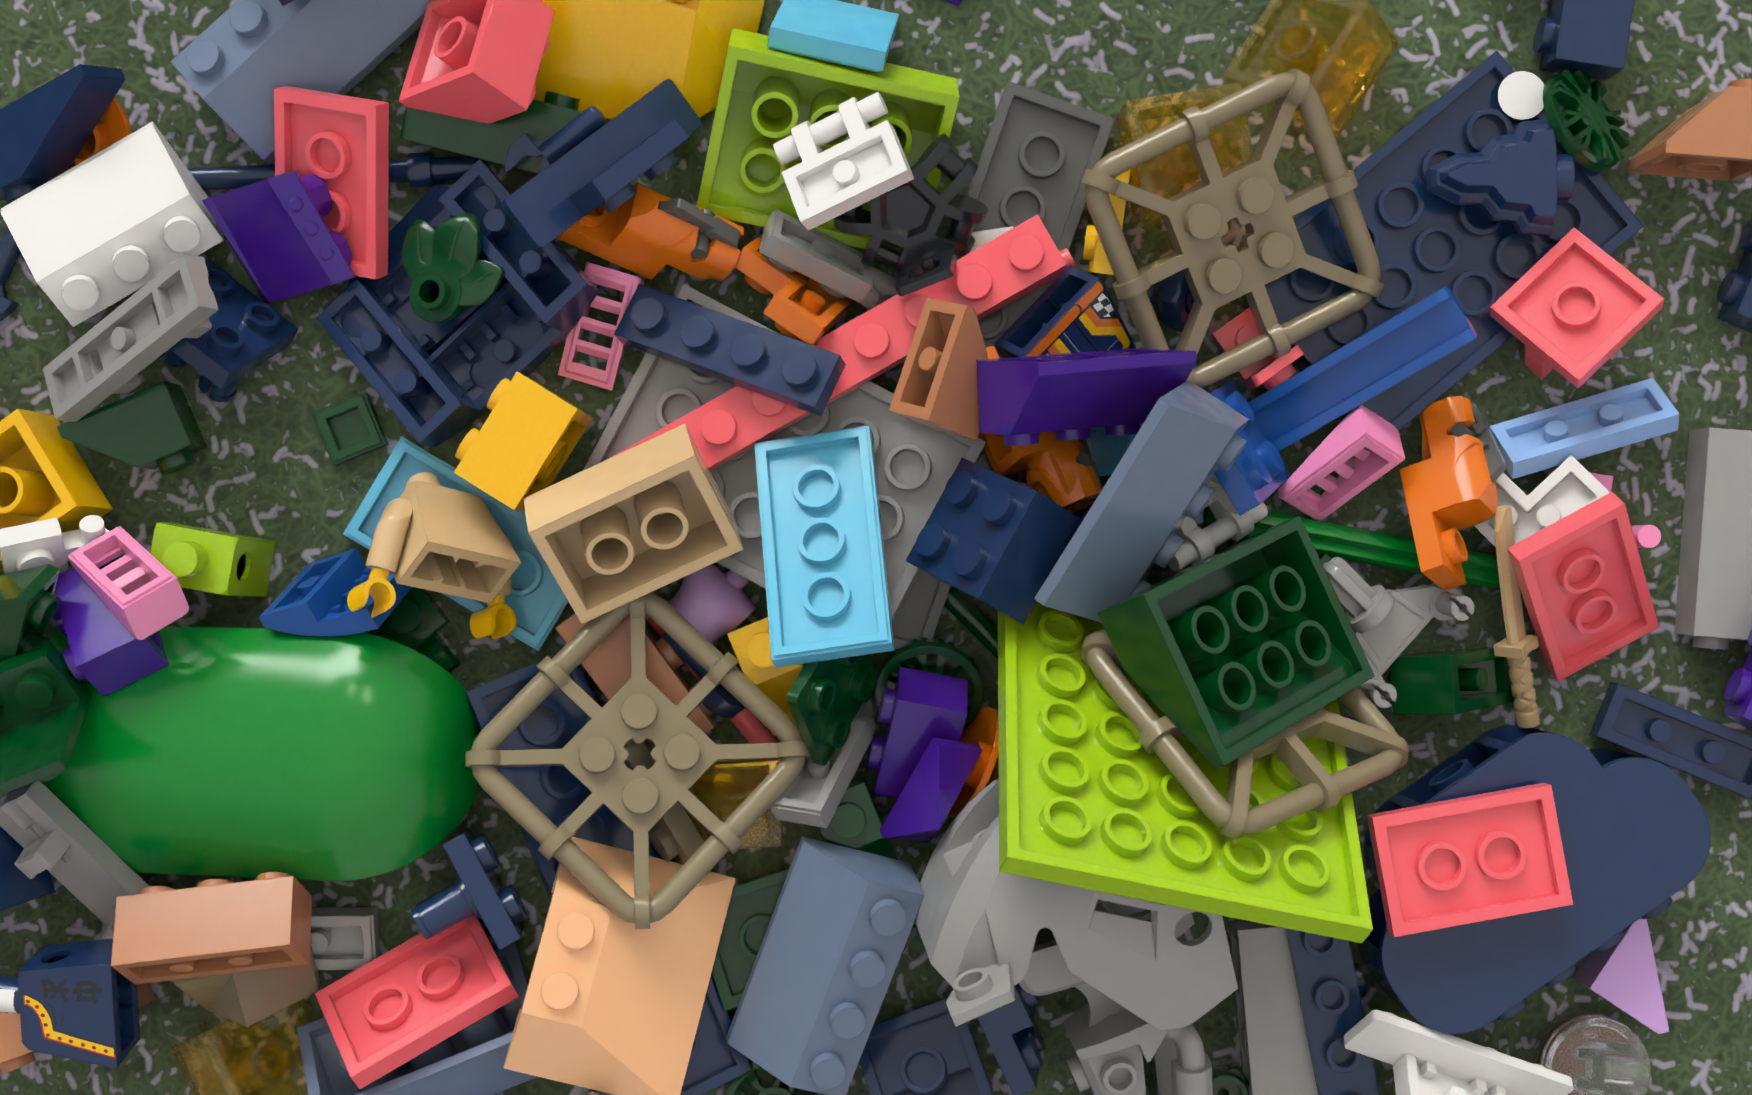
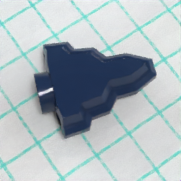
M1548 119L1520 122L1516 125L1512 134L1491 137L1480 152L1457 153L1426 170L1427 191L1455 205H1479L1490 220L1513 223L1518 234L1548 237L1552 232L1557 202L1568 201L1572 196L1575 183L1574 161L1570 154H1557L1554 130L1550 126Z

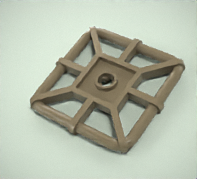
M1296 68L1291 69L1288 73L1283 72L1268 76L1200 110L1198 107L1192 106L1180 112L1179 120L1108 153L1096 162L1092 170L1086 168L1081 183L1086 185L1085 198L1087 209L1116 278L1112 287L1117 299L1125 301L1144 349L1170 350L1146 292L1151 285L1179 271H1183L1194 303L1175 350H1195L1196 357L1215 309L1246 295L1260 335L1195 366L1186 381L1190 380L1202 389L1270 355L1274 358H1279L1289 353L1292 344L1357 313L1368 305L1373 297L1380 298L1385 284L1380 283L1381 270L1379 258L1354 191L1358 186L1353 170L1346 169L1322 99L1314 85L1310 83V75ZM1274 100L1252 158L1221 172L1209 140V131ZM1298 106L1324 179L1285 197L1273 164L1295 109ZM1187 142L1202 182L1165 199L1115 178ZM1109 194L1160 213L1175 251L1137 269L1111 204ZM1331 198L1355 262L1357 274L1306 254L1292 216ZM1233 218L1237 224L1245 225L1246 234L1242 237L1243 242L1237 248L1232 244L1223 245L1221 239L1222 236L1229 232L1227 222ZM1301 268L1351 288L1347 292L1280 325L1265 285Z
M651 592L590 620L552 659L546 656L536 666L540 671L481 730L473 742L472 750L465 752V767L472 768L473 776L481 788L540 844L538 851L547 860L554 857L611 913L625 922L635 923L636 930L650 929V923L659 921L672 912L728 851L735 854L744 844L741 840L742 836L797 779L805 766V760L811 758V755L796 723L736 667L739 661L730 652L723 655L673 606L657 594ZM630 615L631 679L601 707L569 677V674L624 618ZM645 615L657 623L708 672L676 706L646 678ZM721 684L780 740V743L717 745L688 716ZM556 688L590 719L562 749L497 750L499 745ZM633 740L640 745L648 740L655 746L650 753L655 763L650 769L647 770L644 766L638 765L631 770L625 765L629 757L625 746ZM781 760L724 822L718 819L689 791L715 762ZM564 766L591 794L557 827L497 768ZM678 802L711 836L662 888L650 898L649 832ZM603 805L633 832L634 898L629 896L571 840Z
M1104 627L1083 639L1080 654L1082 660L1089 665L1096 679L1140 733L1138 742L1147 753L1157 754L1203 814L1215 825L1219 826V833L1221 835L1238 839L1241 834L1248 835L1262 832L1310 810L1324 812L1336 806L1340 797L1388 777L1408 762L1409 747L1406 740L1398 735L1394 727L1359 687H1356L1338 698L1355 720L1326 711L1322 707L1230 762L1225 800L1176 740L1184 736L1180 729L1167 716L1159 718L1120 670L1123 667ZM1317 736L1371 755L1372 757L1329 774L1302 741ZM1275 752L1301 783L1302 787L1249 809L1253 761Z

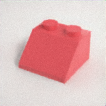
M435 0L428 3L399 102L408 108L491 124L527 111L535 97L536 86L534 84L541 59L550 43L548 34L555 11L541 0Z

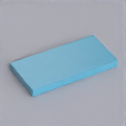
M862 426L754 443L771 660L774 666L777 668L895 651L873 437L870 427Z
M401 436L343 535L370 550L375 528L386 505L391 500L401 496L405 490L406 482L417 473L431 472L437 476L441 486L477 495L484 501L503 533L511 540L514 550L521 561V564L512 574L511 596L505 595V604L513 609L517 619L516 627L510 635L535 650L541 651L569 602L528 533L525 512L515 511L455 474L456 467ZM444 594L472 612L486 608L488 605L487 602Z

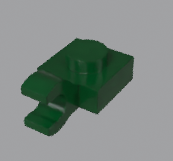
M412 587L379 628L387 639L412 649H417L419 653L430 658L449 673L461 664L437 633L450 623V620L427 590Z

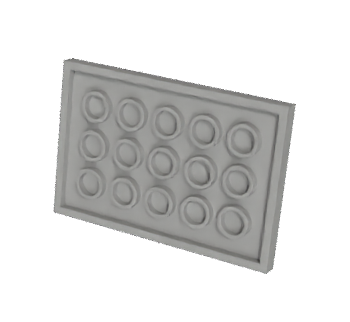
M685 284L681 286L676 296L677 298L773 331ZM646 352L583 470L609 459L737 385ZM869 381L826 405L821 416L812 413L765 441L862 426L870 427L873 437L891 618L893 622L921 570L906 561L919 533L924 528L961 458L978 464L987 442L980 438H977L976 441L936 431L890 412L889 408L894 393ZM755 447L710 471L734 517L744 549L717 563L766 589Z

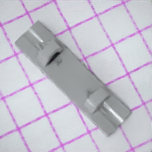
M183 253L43 368L55 420L77 422L111 394L129 393L141 383L138 373L182 338H199L212 328L209 317L219 309L214 292L209 285V274L204 257Z
M40 781L20 787L0 799V826L24 848L14 865L29 879L35 878L37 874L47 869L107 926L101 940L113 939L117 897L140 894V890L149 887V885Z

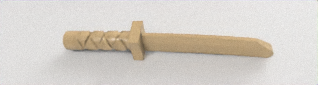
M1499 506L1495 514L1494 535L1506 637L1494 644L1493 648L1495 656L1506 657L1517 725L1520 728H1533L1540 724L1538 705L1535 702L1537 699L1535 688H1533L1534 680L1533 673L1530 670L1532 667L1528 653L1539 647L1538 636L1526 635L1520 587L1507 548L1515 544L1512 510L1508 506Z

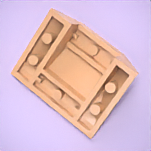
M576 837L571 838L629 896L634 898V852ZM649 856L650 898L679 870L682 864L671 861L667 862L666 860ZM559 863L551 891L553 895L522 1009H519L503 1068L613 1095H680L736 878L709 872L672 912L661 920L650 923V929L635 930V923L625 922L611 913Z

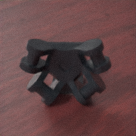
M945 133L941 134L925 150L918 162L910 167L914 176L913 180L870 200V212L863 209L862 204L834 218L835 229L840 232L871 234L860 263L871 267L873 262L877 261L895 268L893 276L898 277L896 290L899 296L907 295L953 276L958 255H965L971 252L975 243V238L971 235L975 224L982 223L988 212V208L982 202L969 196L957 195L971 180L979 166L970 157L963 160L951 149L953 141ZM935 166L948 178L939 191L924 178ZM943 215L953 218L950 226L939 227ZM935 266L934 270L922 275L924 270Z

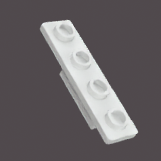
M1372 1010L1344 1035V1047L1346 1049L1393 1065L1396 1095H1568L1574 1090L1570 1076L1547 1069L1542 1065L1533 1064L1498 1052L1494 1048L1484 1047L1449 1035L1448 1033L1433 1030L1424 1025L1398 1017L1390 1012Z

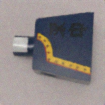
M113 939L47 945L40 948L19 970L18 977L0 976V1012L20 1014L22 1043L28 1050L117 1068L140 1040L137 984L134 985L111 967Z

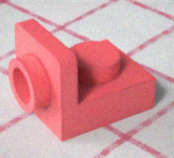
M1249 307L1210 336L1220 351L1224 353L1260 335V332ZM1297 344L1291 347L1289 353L1279 358H1274L1270 355L1236 373L1248 390H1252L1262 383L1267 390H1270L1297 373L1291 363L1304 355V353Z

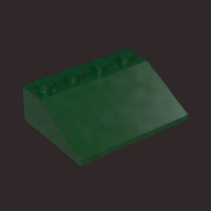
M1300 516L1256 533L1097 613L1123 669L1215 768L1227 765L1375 676Z

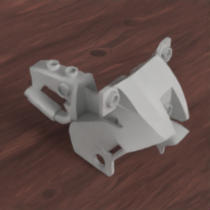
M999 778L994 780L979 792L952 821L932 853L925 871L917 876L924 897L915 922L931 965L953 988L946 1004L955 1026L957 1027L1015 1001L1014 985L1018 983L1024 991L1035 996L1048 995L1075 987L1085 995L1088 1003L1066 1019L1063 1025L1076 1055L1067 1058L1066 1062L1080 1092L1091 1088L1093 1095H1146L1144 1056L1147 1063L1152 1060L1155 1095H1213L1212 1063L1207 1053L1204 1052L1203 1042L1193 1023L1238 989L1223 917L1221 915L999 872ZM1193 912H1200L1208 916V927L1200 937L1190 941L1178 939L1195 924Z

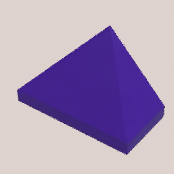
M933 737L880 829L885 839L930 843L940 830L982 752L981 748L975 743Z

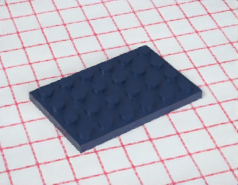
M1498 51L1490 55L1353 170L1358 182V186L1354 191L1379 258L1381 270L1380 283L1385 284L1380 298L1373 297L1371 302L1357 313L1291 345L1293 347L1298 344L1304 353L1299 358L1309 367L1448 285L1478 337L1362 404L1393 424L1398 431L1513 336V334L1490 316V307L1573 227L1609 255L1644 227L1599 172L1584 167L1574 158L1575 183L1573 193L1568 201L1557 202L1552 232L1548 237L1518 234L1513 223L1490 220L1479 205H1455L1427 191L1426 170L1457 153L1480 152L1491 137L1512 134L1516 125L1520 122L1547 119L1544 108L1538 115L1527 120L1511 118L1501 109L1498 102V89L1502 81L1508 75L1514 73V70ZM1555 135L1557 154H1569ZM1331 198L1306 209L1294 219L1306 254L1357 274L1355 262ZM1301 268L1265 285L1280 325L1351 289Z

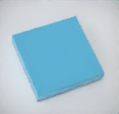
M783 0L770 26L767 46L773 50L880 73V71L883 72L895 36L899 14L838 0Z

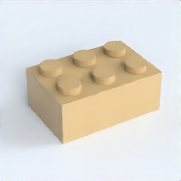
M682 424L523 498L528 533L581 624L744 550L734 517L686 424Z

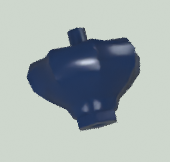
M1179 271L1151 285L1147 294L1151 304L1158 307L1162 323L1182 333L1194 299L1183 271Z

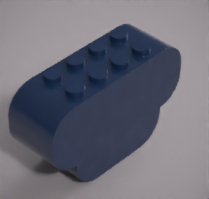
M1505 725L1483 733L1388 799L1375 813L1538 783L1550 784L1553 791L1573 905L1393 937L1388 933L1381 891L1379 889L1368 899L1373 930L1363 943H1357L1359 954L1365 966L1390 998L1420 1023L1439 1032L1449 1034L1468 1033L1486 1026L1495 1019L1505 1020L1516 1015L1526 1006V997L1543 985L1550 987L1563 982L1574 973L1576 969L1574 964L1592 951L1600 953L1615 946L1624 937L1622 930L1639 918L1649 919L1665 911L1672 904L1671 896L1692 882L1702 870L1709 854L1711 842L1708 818L1688 785L1675 771L1657 761L1604 748L1587 749L1574 739L1535 728ZM1368 825L1364 837V855L1368 869L1379 885Z

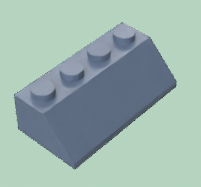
M237 0L170 62L200 97L269 165L275 159L274 89L291 86L346 95L422 25L427 5L430 1L294 0L282 6L279 0Z
M1190 380L1160 397L1034 599L1043 606L1101 622L1097 614L1098 612L1150 587L1151 585L1145 580L1154 566L1157 564L1164 569L1183 543L1184 539L1177 535L1176 532L1185 518L1189 516L1196 520L1213 497L1215 490L1207 484L1218 467L1228 471L1246 446L1247 440L1239 435L1249 419Z
M802 836L727 1033V1044L789 1087L825 1095H846L924 897L911 864Z
M513 942L501 950L498 948L495 951L519 995L518 998L362 1089H359L351 1079L325 1017L298 1027L297 1032L308 1095H494L536 1078L537 1076L503 1068L519 1009H522L529 983V977L516 943Z

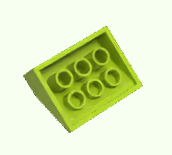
M732 28L697 206L711 210L715 215L727 220L760 227L765 226L773 210L776 211L777 209L799 220L782 172L801 163L802 159L799 157L783 165L775 153L773 144L792 135L791 128L807 120L812 125L838 112L839 104L853 97L860 101L876 92L881 94L888 113L869 122L870 128L888 120L896 131L909 166L912 167L941 134L945 133L950 138L960 98L957 78L891 63H885L883 72L880 71L878 73L773 50L767 46L769 36ZM847 133L823 145V151L850 139L849 134ZM935 166L924 177L936 190L941 171ZM870 201L863 204V209L869 212ZM834 218L815 227V229L848 246L862 249L866 248L871 234L840 232L835 229Z

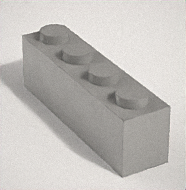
M1246 920L1229 921L1232 962L1238 985L1235 995L1242 1072L1249 1081V1085H1246L1248 1094L1318 1095L1286 929Z

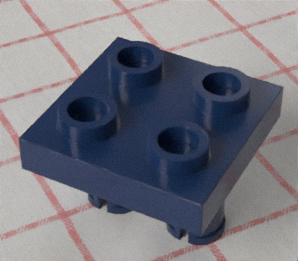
M207 260L205 263L209 274V285L214 292L219 309L209 317L212 328L199 338H182L169 349L164 363L171 367L191 365L202 374L198 384L200 390L205 394L210 390L212 383H214L209 398L217 402H228L234 398L241 377L287 348L293 341L298 328L280 315L272 306L263 302L237 282L228 272Z
M468 828L448 839L443 844V847L459 875L456 877L457 881L417 903L411 909L412 916L424 938L428 940L475 915L478 919L482 917L499 950L520 939L524 928L521 922L526 920L525 915L528 913L514 886L510 884L502 889L493 870L498 868V865L501 863L485 833L475 838L471 829Z

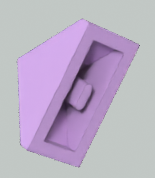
M1639 918L1622 930L1624 937L1615 946L1600 953H1594L1593 951L1589 953L1573 979L1657 1034L1670 1032L1647 919Z

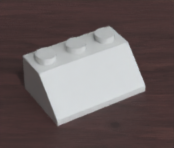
M153 121L1 208V215L37 284L73 327L142 288L183 253L198 256L224 241L223 234L202 202L203 199L209 197Z

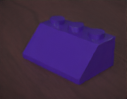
M1127 348L976 360L980 433L1003 435V445L1038 444L1039 433L1055 431V440L1091 438L1090 428L1104 426L1106 435L1137 434L1141 428V423L1145 422L1158 399L1186 382L1196 364V351Z

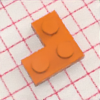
M760 235L743 247L734 267L745 274L744 279L752 288L766 295L774 294L763 314L775 321L776 329L784 336L813 346L842 318L853 300L848 297L839 298L826 292L817 281L797 271H784L774 265L766 255L759 252L762 235Z

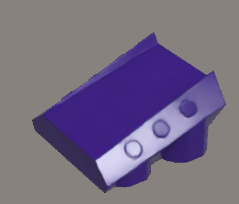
M294 170L202 200L263 302L271 303L356 277L350 267L352 254L347 240L340 233L330 230L324 219L331 209L332 198L327 184L320 177L313 174L301 175L299 170Z

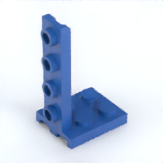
M1448 285L1249 402L1242 395L1233 379L1210 392L1211 395L1249 419L1239 435L1247 440L1243 451L1228 471L1218 467L1215 472L1216 478L1239 516L1259 506L1291 476L1279 451L1478 337Z

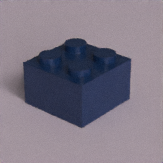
M961 458L924 528L919 533L906 561L947 585L1024 624L1036 602L1035 596L1063 553L1081 519L1038 491Z

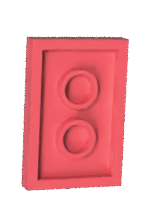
M291 86L274 89L275 176L299 170L301 175L313 174L320 177L327 184L332 198L331 209L324 219L330 230L340 233L347 240L352 254L350 267L355 276L375 280L387 276L389 102Z
M1613 492L1507 548L1535 635L1538 636L1539 648L1544 663L1558 682L1659 628L1625 503Z
M1538 783L1367 815L1388 933L1393 937L1573 905L1553 791L1550 784Z
M475 915L428 940L424 938L422 933H419L315 993L349 1075L359 1089L364 1088L519 997L481 922Z

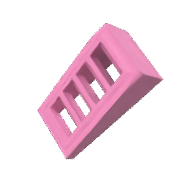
M586 262L584 273L596 287L600 285L624 292L622 303L596 295L584 315L567 335L558 375L614 391L627 345L619 341L614 333L638 285H645V282L640 277ZM590 308L619 315L617 325L588 318ZM584 330L612 337L611 348L581 340ZM582 352L608 360L605 371L576 363L577 353Z
M1359 405L1333 429L1278 489L1279 498L1314 520L1322 521L1405 460L1399 431L1393 424L1364 405ZM1335 471L1339 474V477L1336 478L1330 473ZM1316 484L1324 489L1325 492L1319 495L1310 488Z
M121 526L114 528L67 556L75 570L124 627L138 640L149 637L186 615L189 611L188 602L177 577ZM122 554H125L123 557L119 558L118 560L112 562L111 564L105 566V567L102 568V569H99L101 566L107 564L108 562L114 560L115 558L121 556Z

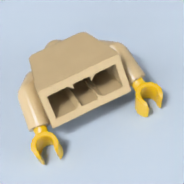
M431 472L417 473L406 482L405 490L401 496L391 500L386 505L375 528L365 565L371 569L369 579L349 591L347 605L354 612L364 607L370 594L374 601L371 617L374 618L386 612L396 601L395 589L388 581L389 574H394L397 584L487 602L486 608L477 610L471 615V633L477 639L491 635L492 639L501 638L510 634L516 627V615L513 609L505 604V595L511 596L512 574L521 564V561L514 550L511 540L503 533L481 498L474 494L441 486L437 476Z

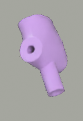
M715 563L687 575L683 579L681 587L668 602L712 644L727 633L736 630L757 609L742 590L750 580L732 570L724 572Z

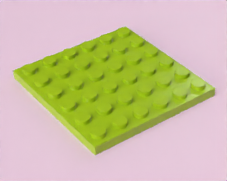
M1037 601L1024 624L998 611L999 872L1357 943L1364 942L1373 930L1352 792L1340 797L1336 806L1324 812L1310 810L1262 832L1248 835L1241 834L1238 839L1221 835L1219 833V826L1215 825L1203 814L1157 754L1147 753L1138 742L1140 735L1138 730L1096 679L1089 665L1082 660L1080 654L1083 639L1087 635L1104 627L1103 624L1043 606ZM1120 668L1159 718L1167 716L1130 675ZM1338 699L1323 707L1326 711L1340 715ZM1185 735L1177 738L1176 740L1226 800L1230 763L1223 767L1215 768ZM1317 736L1302 741L1329 774L1348 767L1345 746ZM1275 752L1253 761L1249 809L1302 787L1301 783Z

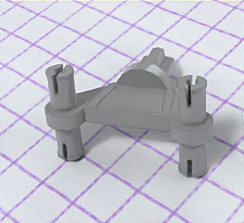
M1334 557L1329 562L1323 564L1375 675L1358 687L1374 705L1380 708L1392 706L1385 699L1395 702L1397 698L1394 686L1385 683L1381 675L1432 618L1442 621L1453 618L1465 621L1469 619L1465 613L1471 615L1474 613L1475 607L1472 599L1462 596L1456 588L1444 591L1436 584H1421L1411 588L1386 590L1382 585L1370 587L1340 557Z

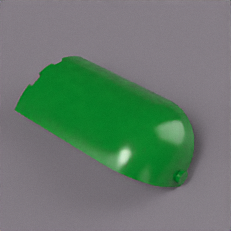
M56 625L50 637V642L53 643L63 656V649L69 647V642ZM166 626L159 630V634L169 662L168 666L105 696H102L86 678L82 680L92 694L70 763L56 778L41 782L136 873L256 878L259 874L266 872H282L294 876L297 880H359L378 876L409 864L437 846L457 827L471 807L480 786L473 776L472 768L465 767V752L472 750L473 742L480 732L466 694L467 691L458 680L430 658L398 642L363 632L342 636H304L279 632L268 628Z

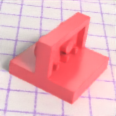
M1573 227L1490 307V316L1525 344L1524 364L1539 379L1542 380L1555 369L1579 389L1663 308L1664 298Z

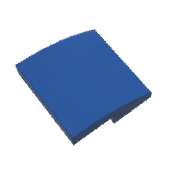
M355 548L309 563L260 615L259 619L264 628L304 636H342L378 629L412 587L397 584L394 574H389L388 581L393 585L396 592L394 605L386 612L372 618L371 613L374 601L369 594L364 607L352 612L347 605L349 591L368 580L371 569L365 566Z

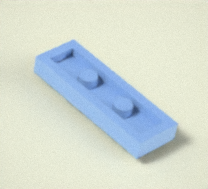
M1650 378L1494 424L1490 428L1507 464L1506 470L1511 478L1515 479L1559 466L1570 455L1579 460L1677 431L1680 414L1654 378Z

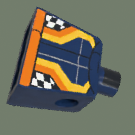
M1069 266L994 343L1009 358L1127 348L1136 349L1101 279L1072 266Z

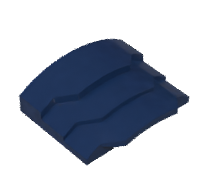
M481 159L454 184L432 185L417 204L388 232L387 276L376 280L359 276L349 279L348 287L316 317L420 444L434 448L466 428L489 410L487 402L502 379L507 378L511 381L516 372L528 377L569 334L600 291L569 254L558 246L554 240L540 250L533 249L502 208V201L512 193ZM465 213L475 214L479 220L481 233L480 260H487L504 269L501 283L495 294L486 303L480 306L464 307L457 317L445 323L437 324L425 321L417 316L410 303L412 279L402 263V248L406 233L416 219L426 221L436 230L438 226L451 217ZM438 284L432 292V302L439 296Z

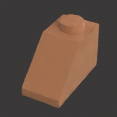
M926 298L889 408L890 412L936 431L977 441L980 427L976 360H988V355L974 308L968 305Z

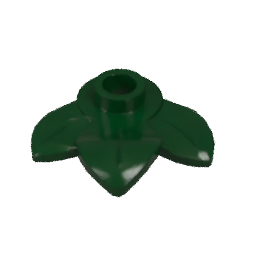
M465 213L451 217L438 226L436 230L426 221L416 219L406 233L402 248V263L412 279L410 303L417 316L425 321L437 324L448 322L457 317L464 307L480 306L486 303L495 294L501 283L504 269L487 260H480L481 233L479 220L475 214ZM438 284L439 296L432 302V292Z

